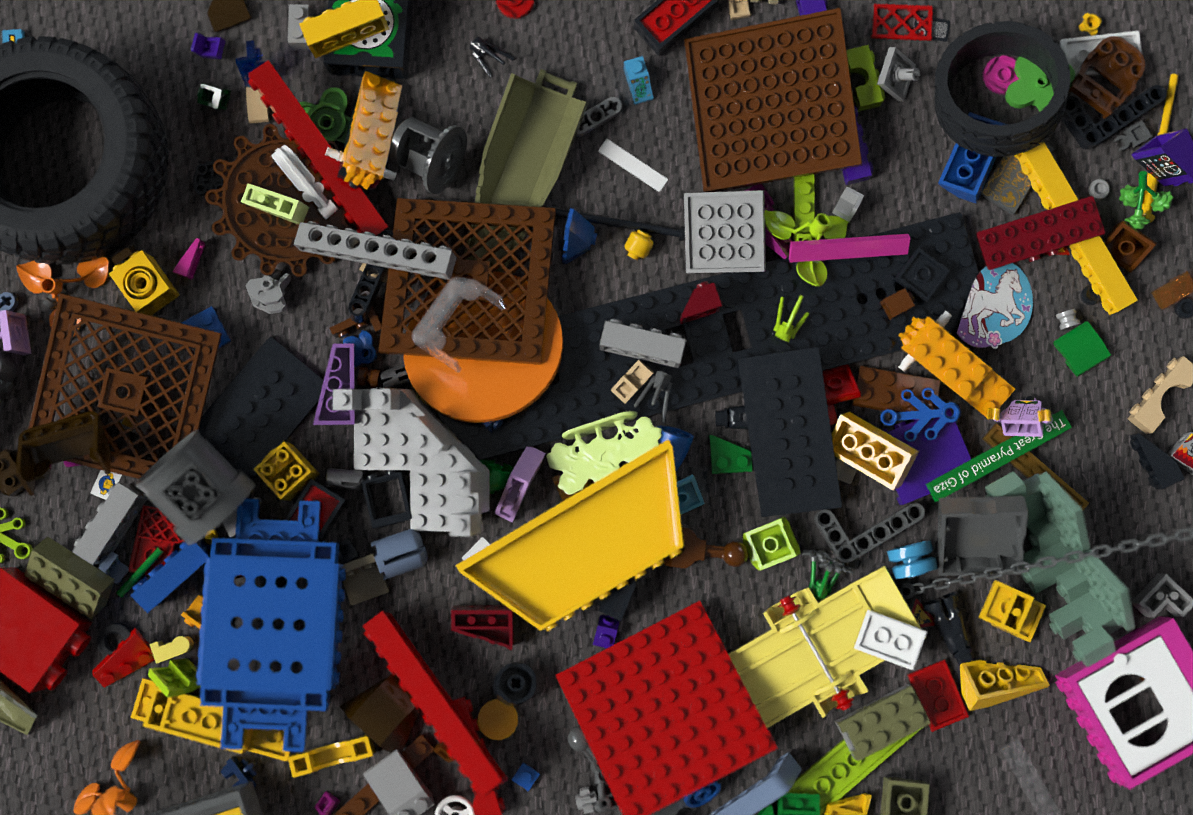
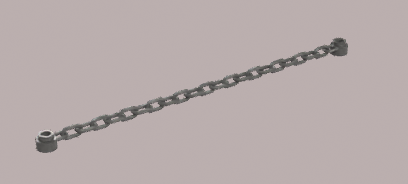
M1193 528L1178 530L1175 535L1170 536L1165 534L1151 535L1147 540L1140 542L1135 539L1126 540L1116 547H1110L1109 545L1097 546L1091 552L1086 553L1080 550L1066 553L1061 558H1055L1054 556L1042 557L1036 563L1031 564L1026 561L1012 564L1007 569H1002L1001 567L988 568L984 573L977 575L974 572L963 573L957 579L952 580L947 577L935 579L932 584L927 585L904 582L900 585L899 591L903 598L909 599L916 594L923 593L928 588L941 590L949 588L953 583L971 584L982 577L996 579L1002 577L1007 572L1014 574L1026 573L1030 568L1037 566L1041 569L1056 566L1057 562L1062 561L1076 563L1082 561L1087 556H1094L1095 558L1106 557L1112 551L1117 550L1131 552L1147 544L1151 547L1161 546L1172 539H1177L1178 541L1193 539ZM1191 531L1189 534L1192 536L1180 538L1182 535L1179 533ZM1162 537L1161 540L1163 542L1152 544L1154 542L1151 540L1152 538ZM1134 542L1133 546L1136 547L1125 549L1126 546L1123 544ZM1107 548L1105 551L1108 553L1096 555L1098 551L1095 550ZM1079 554V559L1070 560L1071 557L1069 555ZM1052 559L1051 563L1053 564L1042 566L1044 563L1041 561ZM1024 565V568L1027 569L1016 571L1017 568L1015 566ZM998 570L997 573L999 575L990 576L989 571ZM973 575L971 576L973 580L962 582L964 581L962 577ZM946 580L945 584H948L945 586L936 587L938 586V583L936 582ZM915 586H920L919 589L921 590L916 591ZM905 587L909 588L910 594H905L903 589Z

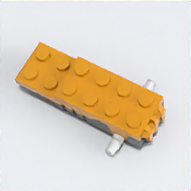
M365 71L343 152L328 147L325 155L340 161L337 177L345 182H349L351 188L358 189L362 186L366 190H373L383 177L392 181L396 177V173L385 167L398 115L397 107L402 85L368 71Z

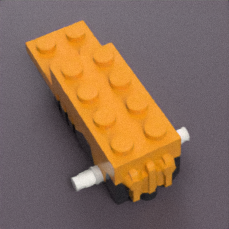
M945 311L936 321L925 314H921L918 318L913 317L911 319L912 323H906L903 327L904 332L898 335L901 339L897 342V345L907 353V356H905L898 367L905 372L917 361L986 418L988 408L999 409L1014 392L1015 388L943 329L952 315Z

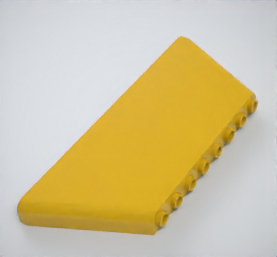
M669 440L664 441L456 565L458 571L540 631L544 628L547 631L558 625L556 621L564 618L566 621L576 615L574 613L576 609L581 607L584 610L593 605V599L599 597L601 600L611 594L610 589L615 586L618 589L628 584L627 579L632 576L637 579L646 574L645 569L652 565L653 568H656L664 563L663 558L670 555L673 558L682 552L680 548L684 545L673 446Z

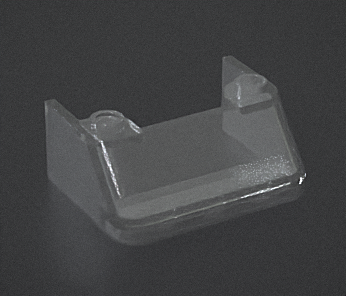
M460 276L453 277L448 281L413 330L412 339L418 347L459 373L461 368L457 361L441 351L446 343V338L440 330L463 298L472 301L482 296L502 310L505 308L504 301L501 296L476 280Z

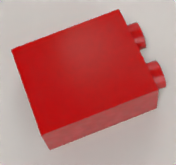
M16 567L0 568V672L29 693L44 690L45 688L52 691L62 682L67 674V670L61 666L70 653L77 657L91 641V636L85 632L93 622L55 595L30 581Z

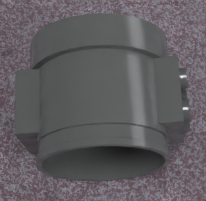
M195 430L162 456L135 485L175 525L173 530L187 545H192L226 519L251 493L255 483L241 469L236 470L198 430Z

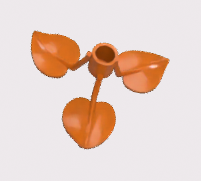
M93 256L91 261L79 263L77 272L81 277L58 280L51 278L52 269L50 265L37 263L35 260L17 265L16 268L20 280L30 292L52 294V298L58 301V294L63 290V283L84 280L85 285L90 288L102 286L107 281L109 275V260L104 256L100 258ZM56 309L51 313L49 317V324L51 328ZM77 319V323H76V324H78V323L81 322L82 320H81V319Z
M140 740L130 742L121 747L111 762V768L115 770V775L124 789L111 787L103 794L98 792L100 788L98 783L89 784L76 799L73 809L75 814L83 815L92 808V815H115L116 805L126 812L131 811L136 806L137 798L129 793L131 788L126 785L120 775V771H124L131 763L141 742Z

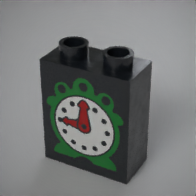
M328 0V9L334 10L346 2H355L357 0ZM378 0L389 30L324 55L323 63L329 74L363 77L365 71H368L382 78L408 79L414 0Z

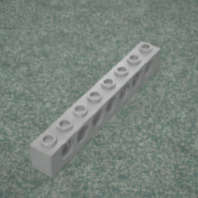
M308 221V223L300 222L294 245L302 252L447 280L451 279L456 261L454 253L445 246L435 248L424 242L414 244L408 239L398 241L387 235L377 237L370 232L361 234L350 228L340 230L333 225H326L324 227L313 221ZM322 235V238L319 241H316V239ZM341 239L340 243L335 245V242ZM360 242L357 248H353L356 243ZM379 246L377 251L372 252L374 247ZM398 250L395 255L391 256L392 251ZM417 253L414 259H410L412 254ZM436 257L434 262L428 263L430 258Z

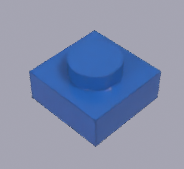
M523 762L512 778V781L529 791L540 773Z

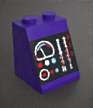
M1187 128L1157 135L1132 153L1133 158L1163 186H1178L1184 182L1193 183V140Z

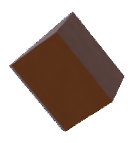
M1124 221L1115 225L1104 240V244L1114 261L1130 273L1157 244Z

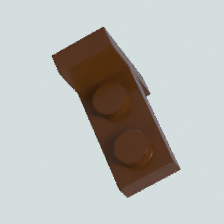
M372 306L364 322L355 323L349 318L329 329L334 337L344 338L350 334V330L365 328L368 326L367 322L371 321L375 332L380 334L382 323L374 306Z

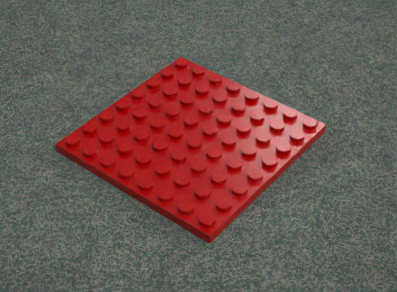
M701 601L555 675L622 815H652L778 749Z

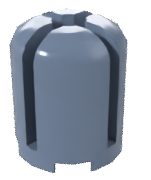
M414 529L371 542V546L376 545L374 557L379 572L385 573L383 580L421 568L427 562V551L425 545H423V539L419 532L414 531Z

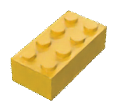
M378 0L346 2L337 9H328L322 15L308 17L299 23L306 43L315 59L389 30Z
M851 412L840 415L832 432L835 457L892 490L902 486L919 453L916 449Z

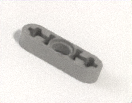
M610 97L587 110L581 124L585 122L584 118L587 117L591 126H588V123L582 126L583 130L580 131L578 129L576 136H583L619 115L622 108L621 101L616 97ZM609 104H617L616 111H613V109L608 110V116L605 117L604 111L609 108ZM599 112L602 118L600 121L594 122L590 118L591 114Z

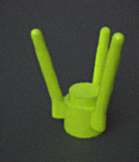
M802 295L799 296L788 322H782V325L780 324L784 297L780 298L776 325L773 330L776 332L775 337L790 342L791 338L794 339L797 331L809 316V313L806 312L795 328L792 325L803 300Z

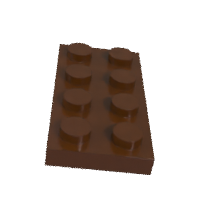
M860 366L857 385L861 392V397L854 399L853 406L880 411L885 409H892L894 412L919 411L910 402L904 401L901 398V392L904 389H910L914 396L929 409H936V405L931 400L924 399L921 392L924 388L929 387L938 396L940 380ZM930 390L924 392L925 397H930L932 394ZM908 391L905 392L903 395L904 398L909 399L911 397V393Z

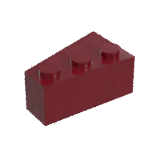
M453 605L451 609V631L472 638H479L513 651L514 611L506 605Z

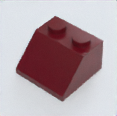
M707 281L696 285L697 288L694 289L681 315V324L719 312L722 304L714 283L709 284Z

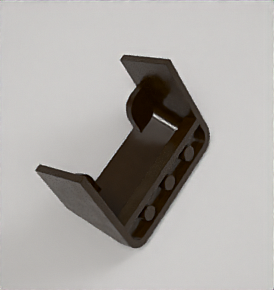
M94 411L82 413L26 429L19 435L16 476L30 496L34 495L35 480L47 477L51 472L52 464L89 454L93 462H99L106 475L110 474L111 451L98 414Z

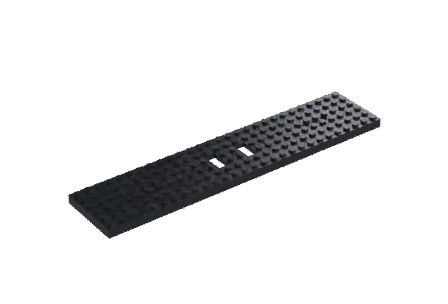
M958 212L869 235L909 234L910 244L908 254L820 260L827 269V279L820 287L804 281L797 273L796 266L798 262H790L788 257L786 259L781 258L766 262L765 272H726L560 315L558 318L563 332V353L556 373L560 379L557 384H550L546 391L524 410L504 418L502 425L497 430L494 429L492 433L484 427L482 422L460 421L438 412L439 418L443 424H446L454 432L462 444H465L473 452L478 460H484L524 450L526 447H535L562 440V434L568 430L618 413L636 411L638 415L631 421L638 420L641 417L662 414L665 391H660L656 404L652 405L656 391L653 385L638 407H634L635 402L649 383L651 377L626 404L611 391L614 385L639 359L600 350L605 321L610 322V319L619 320L622 322V325L629 327L630 324L640 325L642 330L658 329L664 335H666L665 330L684 326L693 363L675 368L642 360L655 372L652 376H655L657 371L672 376L670 381L672 387L670 389L667 412L743 393L738 358L819 347L822 371L904 351L897 345V342L901 339L898 335L904 332L903 327L906 323H912L911 319L913 317L918 318L921 314H925L936 321L945 311L951 314L952 317L943 329L953 337H958L957 330L972 285L979 274L962 213ZM918 247L951 270L927 303L912 294L915 306L889 320L880 303L883 299L877 298L876 290L883 289L886 292L885 298L897 293L895 286L899 283L894 278ZM707 281L709 284L714 283L722 304L719 312L681 324V315L694 289L697 288L696 285ZM858 294L866 296L867 302L865 304L857 302L856 297ZM802 295L803 300L792 325L795 328L806 312L809 313V316L797 331L794 339L791 338L790 342L775 337L776 332L773 330L776 325L780 298L784 297L780 324L782 325V322H788L799 296ZM741 311L751 348L732 352L723 315Z

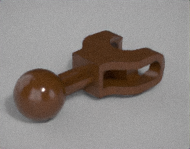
M682 528L684 552L678 557H666L664 565L687 568L697 560L704 561V557L724 559L725 563L729 566L739 567L747 561L748 550L739 541L729 542L725 547L706 545V540L697 538L691 529Z

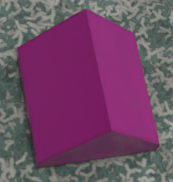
M325 791L314 808L319 815H331L341 800Z

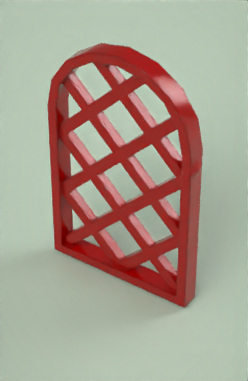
M143 505L137 537L167 542L169 544L184 542L180 540L173 530L172 526L174 524L170 525L167 517L158 508ZM148 508L155 509L156 511L151 514ZM145 511L149 515L146 518H144ZM159 512L162 519L156 522L153 516ZM151 518L154 524L148 528L145 521ZM165 521L168 527L162 530L158 524ZM142 524L146 529L143 532H141ZM156 526L160 532L153 536L150 530ZM170 528L174 535L167 538L164 532ZM148 532L151 537H146L142 535ZM162 534L165 540L157 539L156 537ZM174 537H176V539L178 540V541H169V540H171V539L174 538Z

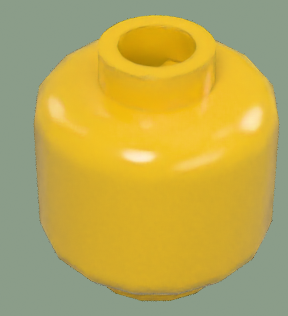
M639 229L637 232L632 231L624 245L628 251L627 255L635 260H638L639 257L646 258L654 244L651 239L652 236Z

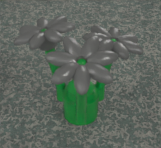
M803 550L802 555H809L810 561H812L809 588L812 589L811 592L815 599H825L827 594L831 593L833 585L843 572L854 574L849 566H845L844 563L838 561V557L831 559L828 553L823 550ZM819 560L822 562L820 567H825L826 572L823 580L818 579L815 582L816 561ZM834 569L836 573L830 583H828L827 580L830 572Z

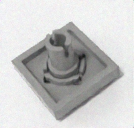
M889 47L877 84L896 100L904 101L910 81L919 80V77L914 76H920V70L915 68L916 64L896 47Z

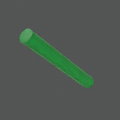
M157 547L116 593L123 598L164 551Z

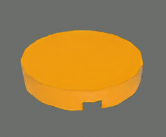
M498 699L488 701L482 706L478 714V725L481 732L492 740L508 738L514 733L518 725L516 708L505 705Z

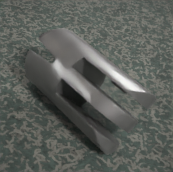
M405 364L380 373L381 380H388L383 383L385 389H394L411 383L409 378L402 381L399 380L408 376L406 371L397 374V371L405 369Z
M334 468L327 470V488L359 491L363 489L362 471Z

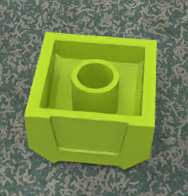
M785 516L743 533V544L748 550L750 561L759 571L800 554L799 544Z

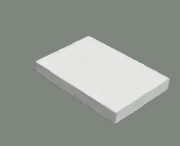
M867 609L854 649L914 670L927 631Z

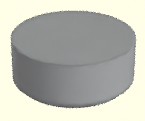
M1097 179L1089 185V195L1093 196L1096 200H1101L1109 194L1110 186L1105 180Z

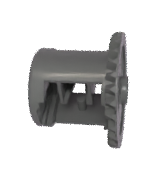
M408 118L398 126L392 137L389 150L390 159L394 164L422 176L425 189L432 194H439L452 183L462 165L466 153L467 135L462 127L456 125L449 126L442 131L415 118ZM420 134L425 136V142L429 143L430 139L435 140V143L432 144L428 152L423 153L426 145H417Z

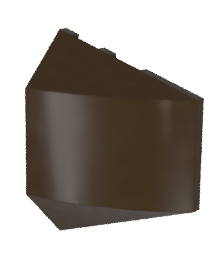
M390 674L341 705L340 708L356 726L390 754L398 750L402 755L420 708L417 709L410 699L413 698L411 694L401 688L399 685L401 680L397 674Z

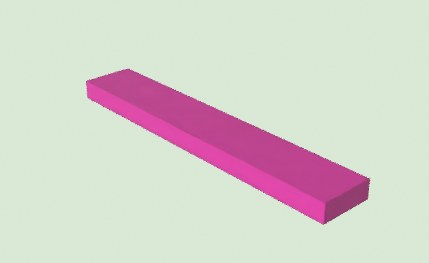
M909 234L790 242L789 261L804 262L908 254L910 236Z

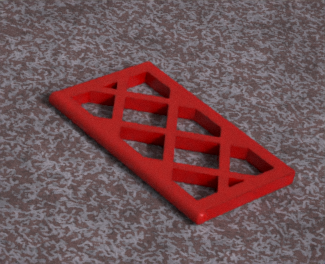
M874 4L871 38L931 41L933 6ZM878 9H887L889 13L881 19L877 11ZM908 10L910 14L902 20L896 14V11ZM928 11V17L922 20L916 12ZM891 15L899 21V24L893 29L884 22ZM911 16L920 23L913 30L905 23ZM882 24L889 33L877 34V28ZM902 25L909 34L897 35L895 31ZM923 26L927 30V36H918L915 32Z

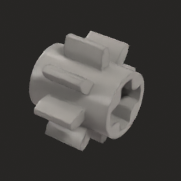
M590 787L581 788L579 790L580 794L575 795L578 810L583 809L584 814L594 812L595 803L598 801L596 791H590Z

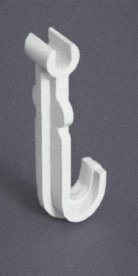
M283 145L275 150L276 152L271 155L295 187L299 191H304L302 197L305 201H313L324 219H327L338 210L335 204L330 199L327 200L322 194L324 191L323 184L320 182L314 183V176L289 147Z

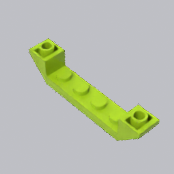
M814 174L794 178V229L806 224L808 220H814ZM809 226L794 234V242L816 240L817 238L810 233Z

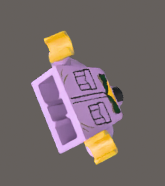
M1028 396L1025 400L1012 401L1010 406L1002 412L998 408H988L987 419H993L1002 424L1004 436L1043 437L1044 424L1049 425L1053 421L1050 410L1043 408L1042 402L1037 401L1033 396Z

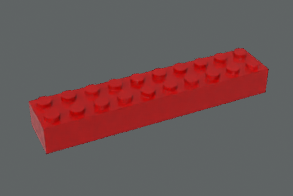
M381 611L363 625L366 630L364 635L370 642L373 641L376 644L377 648L375 650L382 659L385 657L389 663L387 665L389 671L393 675L397 674L401 680L399 682L401 688L411 694L413 697L410 699L417 709L420 708L424 713L422 717L428 726L432 725L436 730L434 734L438 741L446 744L448 747L446 751L453 761L456 759L460 764L458 769L465 778L469 777L472 782L471 788L473 791L483 797L489 795L506 782L508 778L457 707L455 708L453 705L450 706L448 704L453 700L393 615Z

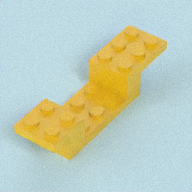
M142 678L131 715L132 719L143 721V727L219 748L221 746L223 707L200 706L201 697L187 693L167 698L151 679ZM244 728L243 749H226L240 754L250 751L286 762L291 751H283L284 730Z

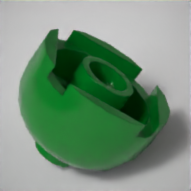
M491 459L479 460L481 464H484L489 469V494H495V491L504 490L514 468L504 462L503 466L494 463L495 460Z

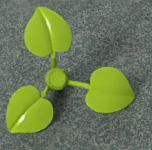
M765 210V225L768 231L776 238L782 240L789 239L791 233L796 234L808 226L810 233L817 237L816 240H820L822 236L825 239H839L846 236L848 221L838 216H828L824 213H819L813 221L808 220L806 224L794 229L795 222L787 213ZM822 261L797 263V273L804 281L818 287L825 283L827 269Z

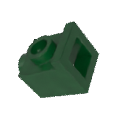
M201 83L197 91V103L216 109L227 110L231 90Z

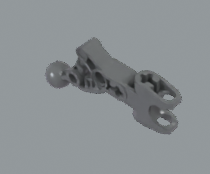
M580 726L573 727L568 734V743L572 749L583 751L591 762V770L595 773V785H598V801L595 803V810L599 813L620 810L613 794L606 796L605 785H607V782ZM682 798L652 815H676L679 810L694 812L697 810V807H688Z

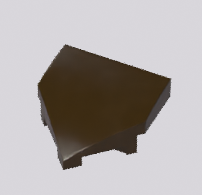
M212 0L207 11V16L214 32L251 19L244 0Z

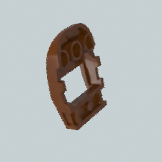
M1110 36L1103 39L1088 54L1078 68L1075 78L1070 85L1069 93L1073 92L1100 112L1103 115L1102 118L1105 119L1136 89V83L1142 77L1145 70V60L1142 53L1121 37ZM1089 67L1121 89L1116 97L1085 74Z

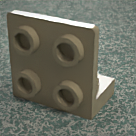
M375 554L343 564V568L346 569V579L343 581L351 605L389 593L386 580H383L384 574L379 572L374 557Z

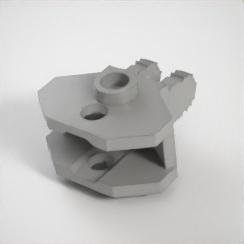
M275 268L274 273L269 276L264 275L263 278L250 279L246 284V288L253 306L269 314L283 312L287 307L283 297L285 295L284 290L291 280V275L286 273L278 281L281 271Z

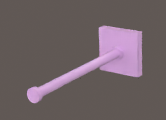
M8 310L0 311V340L3 341L4 351L21 355L31 354L26 315Z

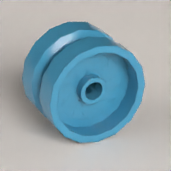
M931 540L887 551L890 562L903 561V563L892 568L894 579L915 577L938 568L936 558H922L923 555L930 554L933 551Z

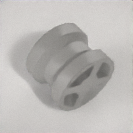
M1076 309L1056 315L1057 319L1060 320L1061 330L1081 324L1080 320L1076 318Z

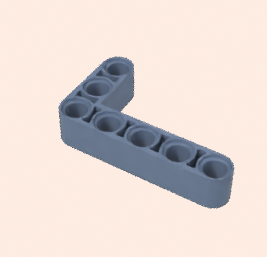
M789 752L785 753L774 763L766 777L709 815H754L787 793L793 786L802 768Z

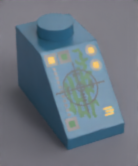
M643 56L624 61V72L634 104L653 100L649 74Z

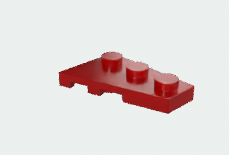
M135 628L125 641L122 640L118 644V648L112 654H108L92 670L95 679L105 688L155 659L149 643Z

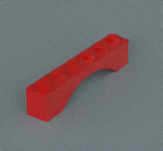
M466 696L449 702L450 706L453 705L455 708H458L479 737L477 732L480 730L477 718L473 719L471 711H474L471 699L467 700ZM481 738L480 740L482 741V743H483L484 746L486 747L485 742H484V739ZM499 787L489 795L483 797L480 794L475 795L472 805L476 815H503V810L506 807L503 798L498 797L496 790Z

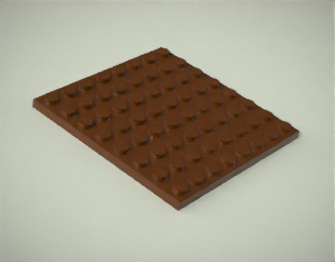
M840 8L684 39L704 192H715L862 166Z

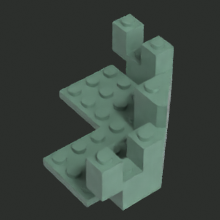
M1013 471L985 487L987 493L985 497L1024 496L1028 511L1027 538L1033 548L1024 552L1023 561L1031 564L1036 563L1042 557L1054 556L1055 558H1061L1066 553L1080 550L1083 553L1092 551L1089 545L1082 509L1047 472L1041 475L1037 473L1022 481ZM1079 554L1069 555L1071 557L1070 560L1079 559ZM1087 556L1082 561L1076 563L1057 562L1056 566L1041 569L1038 566L1032 567L1028 572L1021 574L1023 580L1029 584L1034 594L1056 583V589L1059 595L1065 599L1067 605L1049 614L1051 620L1049 626L1054 634H1059L1063 640L1082 629L1084 630L1085 635L1072 641L1074 647L1072 652L1078 662L1082 661L1086 667L1116 652L1114 641L1109 634L1122 627L1127 631L1135 628L1128 589L1099 558ZM1052 559L1041 561L1044 563L1042 566L1053 564L1051 563Z

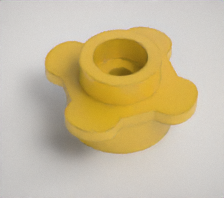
M1086 13L1083 15V22L1079 25V29L1082 32H1089L1092 36L1098 33L1097 28L1102 23V20L1094 14Z

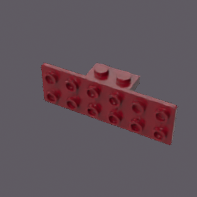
M1093 196L979 231L976 235L988 270H992L1029 259V262L1041 259L1040 255L1046 253L1049 256L1061 253V248L1103 235L1105 230Z

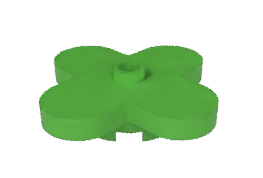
M1018 57L1014 71L1019 80L1008 86L1005 99L1014 108H1025L1033 105L1041 111L1048 105L1054 95L1052 85L1046 74L1037 65L1023 57ZM1069 65L1071 85L1075 78V71L1073 67Z
M329 88L325 90L317 105L309 102H299L326 141L345 144L351 117L345 115L348 98L341 89ZM327 120L331 122L329 127L324 126V122Z

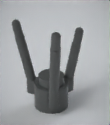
M657 371L655 376H651L649 383L635 402L634 407H638L652 385L656 389L652 405L656 404L660 391H665L661 422L665 423L669 394L672 387L670 382L672 376Z

